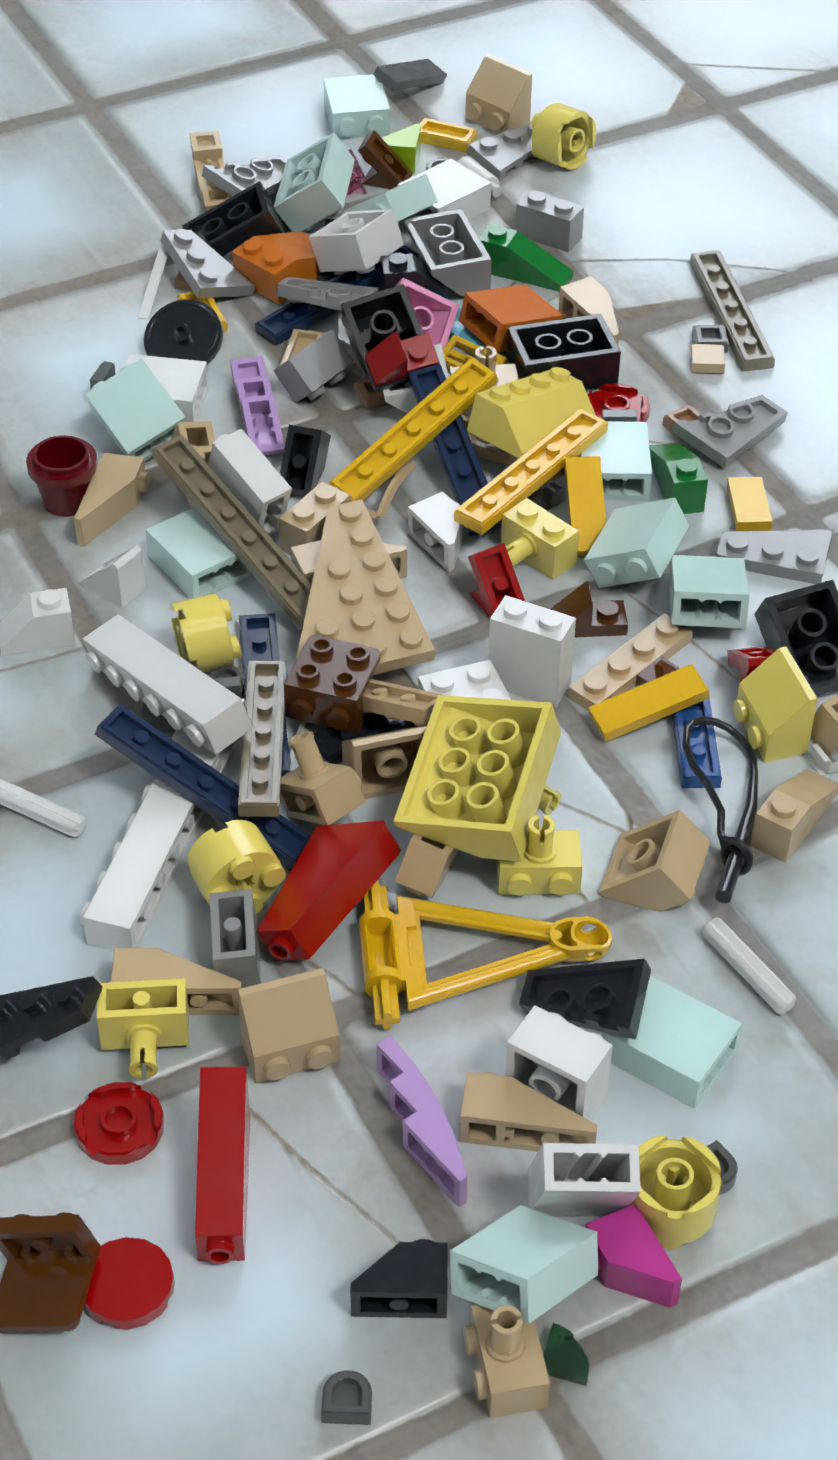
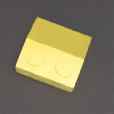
M781 647L739 683L737 700L733 701V712L736 720L742 722L747 730L751 747L758 750L764 763L808 753L818 698L788 648Z

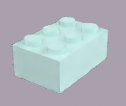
M335 133L328 135L286 161L273 208L292 232L309 231L322 219L328 216L334 217L344 208L355 159Z

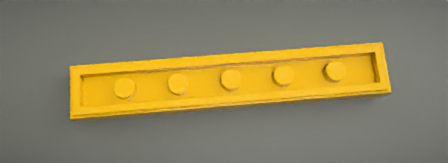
M471 357L333 478L329 485L350 494L351 502L361 499L364 501L474 403L476 393L490 389L497 382V374Z
M579 409L454 510V521L483 535L502 519L503 513L528 498L565 467V457H577L607 432L608 422Z

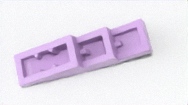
M263 356L230 360L236 397L246 435L263 455L284 453L285 444L275 396L272 394L269 375L266 374Z
M389 1035L376 1043L377 1071L389 1082L390 1109L403 1121V1147L456 1205L461 1207L467 1200V1174L456 1137L439 1100L422 1073L395 1039Z

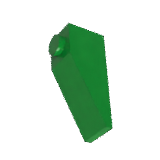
M488 224L479 237L491 258V275L560 292V287L569 284L574 276L572 269L517 230L506 228L503 225Z
M679 442L649 445L651 466L664 499L675 497L683 514L704 512L708 478L699 457Z

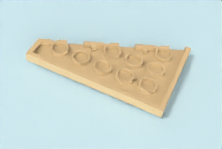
M363 500L328 507L296 660L308 637L320 635L378 649L381 659L373 675L435 660V648Z

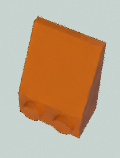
M303 231L253 236L231 251L234 267L256 285L254 291L278 305L287 300V298L277 296L278 283L284 278L294 277L316 280L318 279L317 275L322 273L319 270L309 239L311 235Z

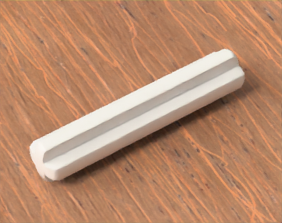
M0 778L1 805L72 837H78L84 831L86 824L83 815Z
M715 917L705 923L702 932L703 936L776 1013L783 1015L795 1006L796 996L721 918Z

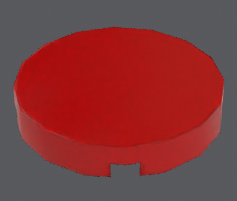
M620 383L605 384L599 386L598 391L592 393L591 390L587 393L596 416L601 419L602 410H636L637 422H647L650 412L648 398L645 394L642 397L638 394V389L630 385Z
M112 1082L97 1087L88 1094V1099L84 1101L82 1106L80 1103L75 1111L74 1132L80 1149L91 1159L106 1165H126L143 1159L156 1148L164 1132V1112L158 1097L151 1091L150 1095L147 1091L141 1089V1085L132 1082Z
M125 1237L106 1242L99 1251L84 1305L85 1310L93 1320L102 1325L103 1322L112 1324L115 1329L128 1330L147 1325L164 1312L168 1306V1300L171 1294H173L175 1280L170 1259L159 1246L146 1239Z

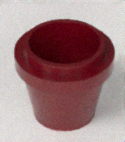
M59 435L49 437L35 445L29 451L26 458L28 474L38 487L45 509L56 516H75L98 468L97 453L94 447L83 439Z

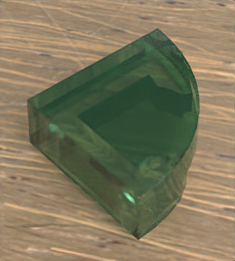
M552 1323L543 1354L548 1376L587 1386L589 1376V1360L587 1355H585L580 1344L574 1339L571 1331L561 1325Z

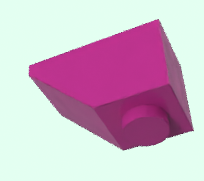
M635 1204L585 1225V1228L597 1232L598 1276L605 1287L669 1308L678 1304L682 1278Z

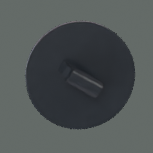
M192 299L177 300L163 306L149 320L144 332V348L147 356L206 361L207 365L218 354L223 341V327L216 312L207 304Z

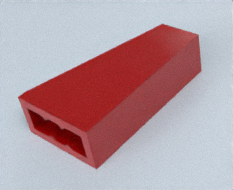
M383 820L316 827L256 931L276 961L310 959L398 857L401 849Z
M200 1067L195 1220L198 1261H209L214 1264L245 1261L250 1143V1108L246 1067Z

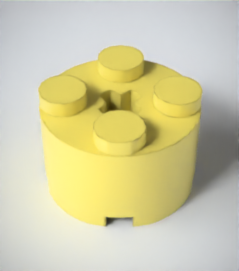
M552 103L541 113H536L531 121V128L533 129L532 155L534 157L569 170L577 169L585 163L588 157L584 155L589 147H594L596 140V123L593 117L588 116L582 110L562 103Z
M211 593L170 604V611H177L178 617L172 618L171 622L181 658H188L193 666L205 673L234 665V659L241 657L238 639L236 635H230L227 624L228 621H232V613L227 599L218 598L216 593Z
M232 820L225 822L228 828L215 832L213 828L206 831L191 847L187 856V864L190 867L191 877L210 907V893L252 888L256 914H258L263 908V903L275 892L279 884L286 877V872L258 827L249 821Z
M667 1135L645 1141L638 1147L641 1192L629 1206L635 1204L639 1208L663 1248L669 1250L677 1249L682 1244L690 1243L702 1237L714 1223L722 1184L719 1161L707 1146L693 1138L683 1136L682 1141L667 1140Z

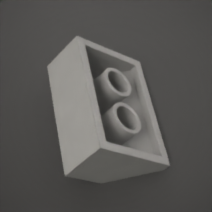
M462 209L403 219V225L431 276L460 296H464L467 292L491 289V258Z

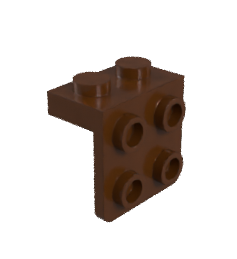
M320 635L308 637L284 682L285 716L299 721L358 734L363 725L362 696L380 662V651L376 648Z
M61 1212L50 1216L17 1214L14 1217H0V1251L7 1259L0 1282V1333L72 1331L79 1325L101 1245L79 1214Z

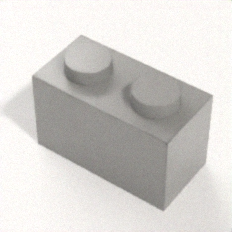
M530 189L516 204L515 230L532 241L569 252L582 238L584 206L575 204L567 199H559L547 195L542 191Z
M331 329L273 371L295 403H297L306 396L312 401L325 392L326 388L323 384L329 381L331 385H334L348 375L344 369L355 361L334 330Z
M252 888L210 893L212 961L214 970L241 981L242 988L261 984L259 936L256 932L258 930V920Z

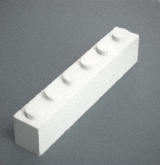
M119 614L83 638L89 652L85 657L95 672L100 673L102 671L105 673L114 686L119 687L121 685L136 702L142 700L155 716L160 714L164 716L174 730L186 732L196 746L200 747L203 745L217 755L253 729V725L240 697Z

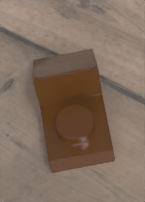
M375 130L366 135L357 150L362 155L363 160L372 166L362 182L363 185L392 189L398 186L399 183L411 178L413 172Z
M589 581L584 582L551 608L553 611L576 618L574 638L627 635L628 621L624 601H593Z

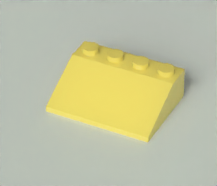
M438 695L393 821L395 827L480 858L521 862L529 837L528 823L537 813L561 735L552 702Z

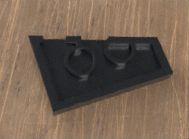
M644 958L528 970L519 1005L526 1015L535 1005L549 1013H556L562 1016L567 1022L575 1026L636 1040L651 968Z
M94 976L0 995V1055L5 1060L11 1059L20 1054L21 1046L32 1040L40 1038L45 1043L90 1022L103 986Z

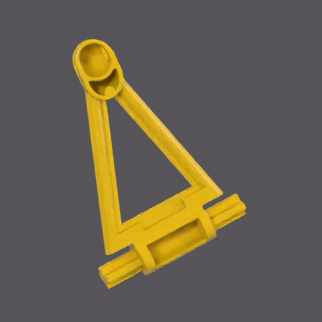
M376 881L363 896L364 914L359 919L364 987L366 993L373 999L375 1025L383 1024V1029H392V1024H397L401 1021L398 994L401 991H406L407 1009L411 1011L525 974L528 970L540 969L562 961H595L604 957L612 945V934L609 928L602 921L589 916L567 917L553 923L397 895V914H394L392 911H389L387 887L379 886V881ZM420 919L549 942V944L427 983ZM586 924H593L596 926V928L591 931H584L581 929Z

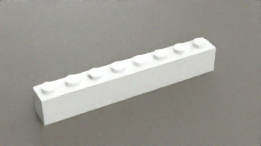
M241 699L245 707V699ZM183 730L175 731L172 736V740L221 774L224 773L241 739L240 737L216 755L203 745L200 747L196 746ZM156 777L152 785L148 784L145 787L142 804L138 812L131 814L127 825V833L123 841L116 843L112 853V862L107 872L102 871L99 875L93 899L91 902L87 901L82 908L80 924L84 926L88 945L113 951L114 948L139 946L205 812Z

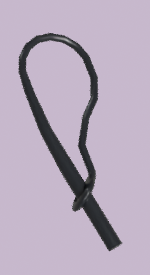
M701 716L691 719L684 727L682 748L689 767L704 785L717 810V836L721 846V860L725 867L715 898L721 903H729L739 875H745L753 866V854L749 843L758 806L757 758L749 742L734 727L717 718ZM697 725H714L725 730L741 744L748 756L749 780L746 801L735 837L725 835V809L710 780L697 765L691 750V731Z

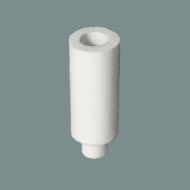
M464 156L458 160L459 164L491 182V196L496 198L501 195L502 188L499 186L500 182L497 177L469 156Z

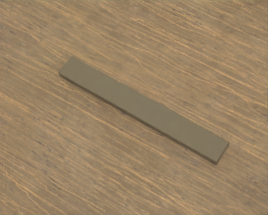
M182 434L152 448V457L302 632L312 584Z

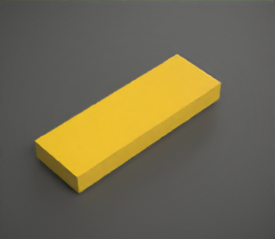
M600 456L565 457L564 466L570 526L579 531L577 557H586L606 524Z
M690 664L589 707V714L604 741L608 742L710 698L709 689L693 664Z

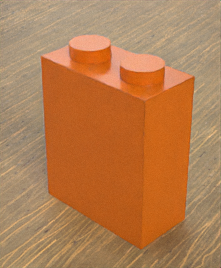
M523 284L465 293L459 322L484 344L494 347L497 353L507 351V327L562 319L563 315L530 287Z

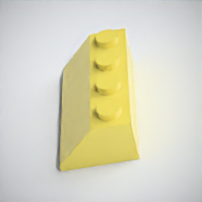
M553 367L550 370L535 373L529 377L513 380L510 383L494 386L491 389L476 393L467 431L520 458L579 409L595 416L596 414L582 381L570 376V372L566 369Z

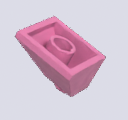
M402 278L396 286L404 284L423 333H429L433 345L441 344L442 349H444L448 342L459 305Z

